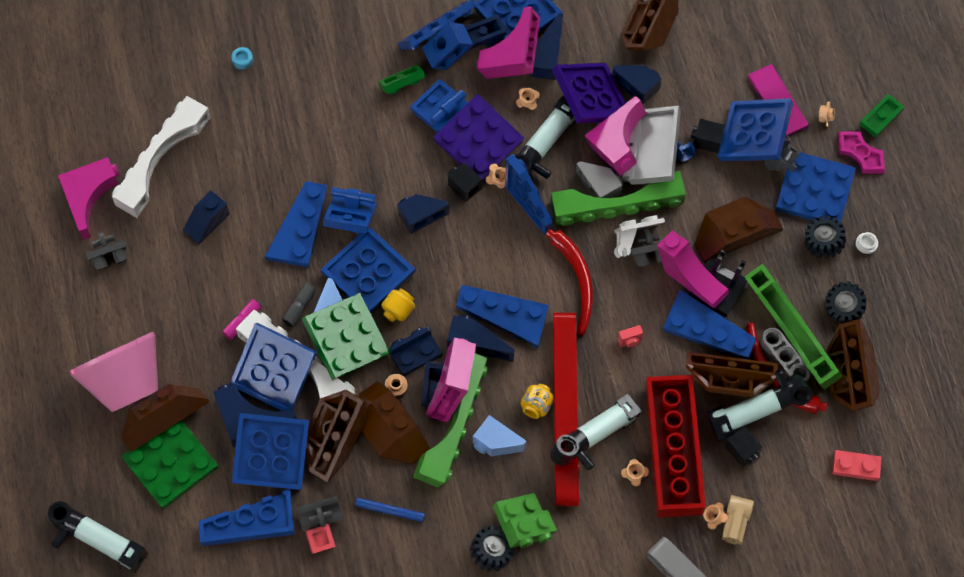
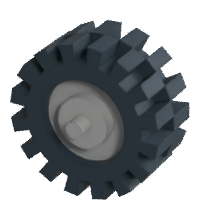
M820 216L819 221L813 219L812 224L808 223L807 229H805V241L808 251L810 250L813 256L816 253L817 258H821V255H824V259H828L830 254L832 258L836 257V252L840 254L842 249L845 248L846 243L845 227H843L842 222H838L835 217L831 220L830 216H826V219L823 220V216Z
M849 281L847 283L839 282L838 285L835 284L832 289H829L825 300L826 309L833 320L835 319L841 324V322L846 323L862 317L866 310V295H864L863 289L859 288V285H853Z
M490 525L488 529L486 526L483 527L471 542L470 551H473L471 558L475 557L474 563L477 565L480 562L482 564L480 568L483 570L485 567H488L487 571H492L494 568L495 571H499L501 567L504 568L509 563L515 553L514 547L510 548L504 532L500 531L501 526H497L496 529H494V525Z

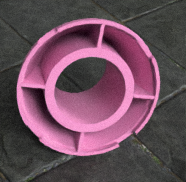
M154 332L148 333L70 370L69 373L111 412L123 408L158 391Z

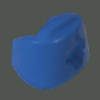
M678 142L676 158L680 162L690 160L695 154L693 143L688 142L682 146Z

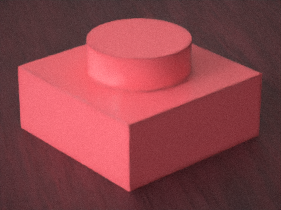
M640 325L619 331L618 342L620 348L624 346L634 347L642 341L643 331Z
M329 524L322 528L320 526L305 531L312 554L335 547Z

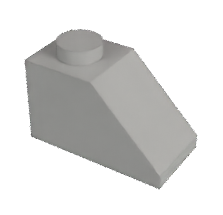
M581 161L577 163L576 174L592 197L616 198L621 195L623 181L618 174H614L611 168Z

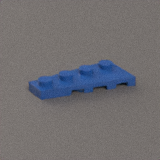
M466 0L397 44L401 50L409 49V51H412L420 46V42L423 40H429L435 36L437 31L442 29L446 23H455L454 20L461 17L463 19L472 14L471 9L477 5L474 0Z
M305 181L265 255L266 260L309 267L328 189L327 185Z
M462 285L456 308L481 321L485 320L493 324V327L500 330L503 329L513 334L514 337L520 340L523 339L538 348L549 305Z
M679 290L663 327V331L740 359L749 360L756 343L755 337L682 290Z
M290 489L284 490L282 494L274 497L270 495L262 498L260 502L242 505L240 509L235 511H226L199 521L201 546L295 534Z

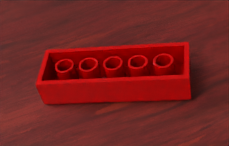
M693 375L647 377L645 395L656 517L701 516L704 514L706 504Z

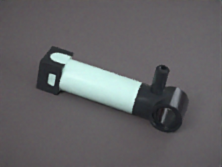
M563 95L554 105L553 112L523 149L515 155L517 159H521L525 163L529 176H531L533 170L546 179L551 176V171L540 165L539 162L567 127H571L576 121Z
M778 369L775 371L779 384L778 387L726 409H723L722 406L707 411V414L719 441L732 436L734 434L733 430L791 405L802 406L809 403L813 396L812 390L802 376L792 375L786 379L784 371Z
M628 394L623 396L608 410L570 434L560 436L550 452L552 461L559 466H566L573 458L577 457L584 467L590 471L595 467V464L584 451L620 428L625 429L634 423L642 410Z
M57 501L49 507L48 517L52 524L60 530L51 543L56 549H59L68 534H71L118 561L123 567L135 574L148 555L145 547L133 540L125 539L71 508L66 502ZM67 512L64 519H56L59 513Z

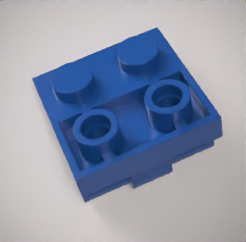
M439 79L410 106V111L438 133L469 102L464 99L466 93L463 90L457 93Z
M332 187L331 196L333 198L323 219V226L367 234L377 208V202H375L376 195L362 193V190L353 188L346 190Z

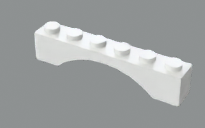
M188 96L177 104L171 118L165 120L162 130L158 135L153 136L150 146L139 155L135 166L127 171L121 185H117L113 190L112 198L115 206L136 218L140 215L149 202L150 179L157 163L178 142L198 135L211 118L208 107Z
M255 309L236 328L238 337L245 343H247L252 328L257 322L286 337L288 336V333L282 327L278 326L276 328L265 313L259 314ZM317 356L315 357L309 375L316 384L320 398L343 390H348L356 395L355 388L349 382L345 381L343 383L339 378L332 380L327 369L321 364V360Z

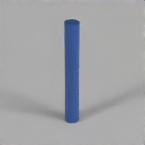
M357 497L355 503L356 507L423 522L425 513L359 497Z

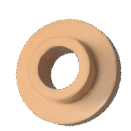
M400 374L390 375L385 381V386L391 390L394 396H401L407 390V380ZM397 381L400 383V386L393 387L392 383Z

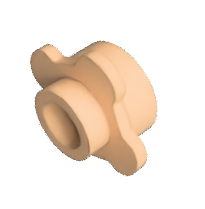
M531 88L520 89L516 105L520 108L536 109V101L540 97L539 92Z
M827 102V105L820 106L819 122L826 123V127H829L830 121H834L835 109L831 108L830 102Z
M491 164L489 166V176L486 177L487 184H495L498 188H504L506 168L498 167L497 164Z
M637 459L630 460L627 468L621 471L622 477L629 479L633 486H639L643 477H647L649 474L648 468L644 467Z
M722 503L709 505L704 511V519L708 522V528L712 530L716 529L717 525L726 523L728 520V515L724 513V505Z

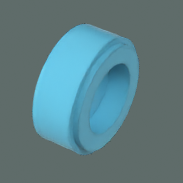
M237 48L231 55L232 63L238 69H247L253 63V55L248 48Z

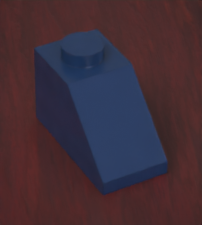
M615 65L612 69V76L615 82L632 97L636 96L640 99L642 105L660 89L662 80L660 75L646 65Z
M210 190L195 205L183 228V232L200 245L229 215L227 203Z
M418 194L412 197L407 196L397 204L398 214L411 234L449 214V204L447 201Z

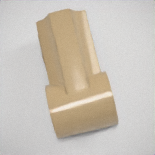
M733 495L730 496L726 511L728 520L724 526L722 540L731 544H742L746 524L750 519L754 501Z

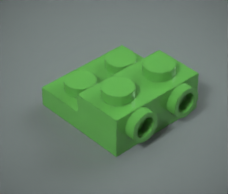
M535 493L498 501L493 505L510 548L517 546L525 548L536 541L545 543L553 538L552 535L557 531L549 511H542Z

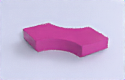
M860 131L838 132L839 154L853 158L861 167L862 174H884L885 161L883 150L870 147L863 140Z

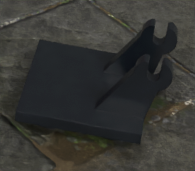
M722 249L716 262L709 259L705 268L721 284L728 288L729 294L715 308L691 291L688 295L728 317L748 281L741 275L746 261H741L735 273L721 266L726 251Z

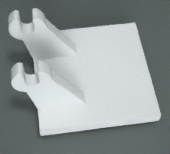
M657 215L641 219V223H636V220H630L619 224L620 227L614 230L617 238V247L614 249L615 257H626V255L630 254L637 230L658 226L665 222L664 218L658 219Z

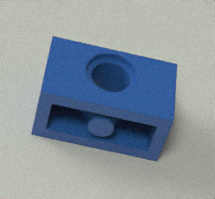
M449 22L443 25L442 29L435 36L431 37L429 42L422 48L432 69L447 70L473 46V43L464 24Z

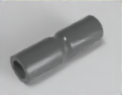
M304 283L295 301L282 318L285 324L291 327L295 325L304 307L316 291L313 285Z

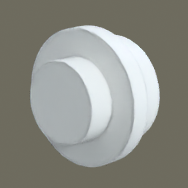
M870 232L862 233L856 239V247L864 254H871L878 247V239Z

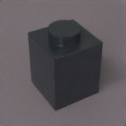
M700 119L698 126H693L691 138L694 139V147L718 153L725 125Z
M462 163L459 167L455 166L450 170L448 185L467 202L482 189V179L465 163Z
M745 426L729 437L725 444V448L742 467L747 463L750 465L754 464L761 457L759 454L763 448L762 445Z

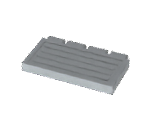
M671 106L645 109L647 114L634 127L629 142L637 164L622 175V180L625 182L630 181L631 185L674 181L681 116L680 107Z

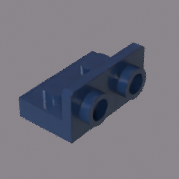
M429 326L424 329H416L412 332L411 336L405 339H397L389 347L390 356L402 376H406L425 366L426 361L432 362L443 356L442 351L431 335Z

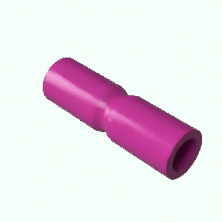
M252 299L222 331L223 335L232 341L238 335L236 328L254 309L259 312L262 309L261 305Z

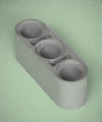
M776 328L767 329L762 336L760 347L771 363H778V369L784 371L786 379L794 374H800L808 382L810 377L809 368L782 332ZM772 338V339H774L777 343H776V344H770V343L767 342L766 339ZM786 356L790 359V361L784 362L780 359V357Z
M662 537L646 552L649 560L666 577H706L665 537Z

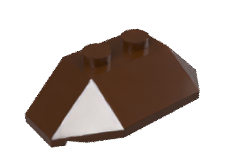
M637 0L621 33L626 48L628 50H648L663 46L679 12L678 0Z
M743 197L706 212L694 245L703 262L706 263L709 259L717 258L722 249L726 251V254L781 232L783 227L774 210L747 197Z
M861 319L839 324L836 329L837 332L826 350L828 356L843 375L841 379L829 386L831 397L852 411L872 407L875 405L880 392L873 344Z
M687 352L686 369L708 392L754 397L777 381L775 371L778 370V363Z
M377 381L359 393V397L364 399L366 403V420L361 432L381 458L413 465L419 461L421 455L430 450L417 424L391 390Z
M167 384L129 408L121 439L132 452L209 403V400L199 388Z
M348 390L320 398L308 426L305 454L309 472L329 482L346 462L366 420V403L364 399Z

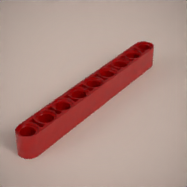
M553 312L554 444L560 436L568 435L578 428L576 312ZM577 457L573 458L566 466L555 464V506H579V459Z

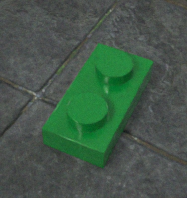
M414 65L378 81L380 89L386 94H394L406 85L411 86L419 83L420 79L424 78L425 75L422 68Z
M888 93L860 121L859 125L873 137L877 138L904 110L905 106Z

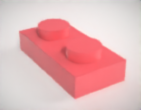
M835 450L832 475L879 481L882 457Z

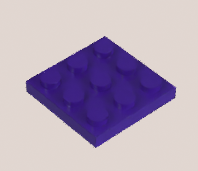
M606 63L556 65L552 69L577 124L603 122L626 104Z
M477 94L433 137V140L459 165L465 163L483 181L489 175V166L491 164L499 165L524 140V137Z

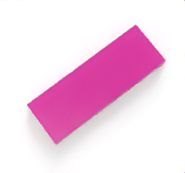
M772 64L748 74V79L761 100L790 98L794 104L786 132L787 136L808 128V122Z

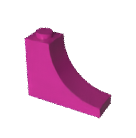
M532 7L523 8L517 26L508 37L495 46L480 50L477 69L486 79L533 73L540 16Z
M636 96L585 135L591 149L619 176L637 164L629 142L634 127L647 113L641 100Z
M108 157L58 175L83 240L91 237L89 218L96 201L106 191L119 185L116 177L120 176L116 164L111 165Z
M672 230L657 245L665 273L711 307L715 308L729 294L728 288L721 284L702 265L694 254L689 242Z
M454 337L447 349L437 388L427 407V417L448 422L468 391L476 344L466 339Z

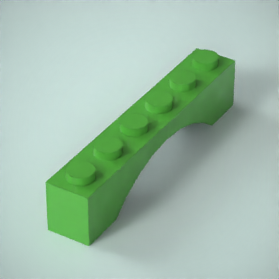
M676 171L674 172V181L650 183L643 189L623 197L598 198L569 189L551 192L550 203L555 225L568 226L578 221L591 222L596 218L604 217L609 219L619 214L633 215L643 210L656 211L661 207H678L684 204L686 192L681 172Z
M761 264L744 276L825 390L841 379L843 375L764 264Z
M476 353L474 354L468 391L454 411L447 433L435 447L420 456L413 478L437 488L444 483H448L452 474V470H450L451 463L455 462L459 454L457 445L459 441L463 440L466 433V428H464L465 422L471 418L474 410L471 407L473 399L476 400L480 393L481 387L478 386L480 379L485 377L488 369L485 366L488 358Z

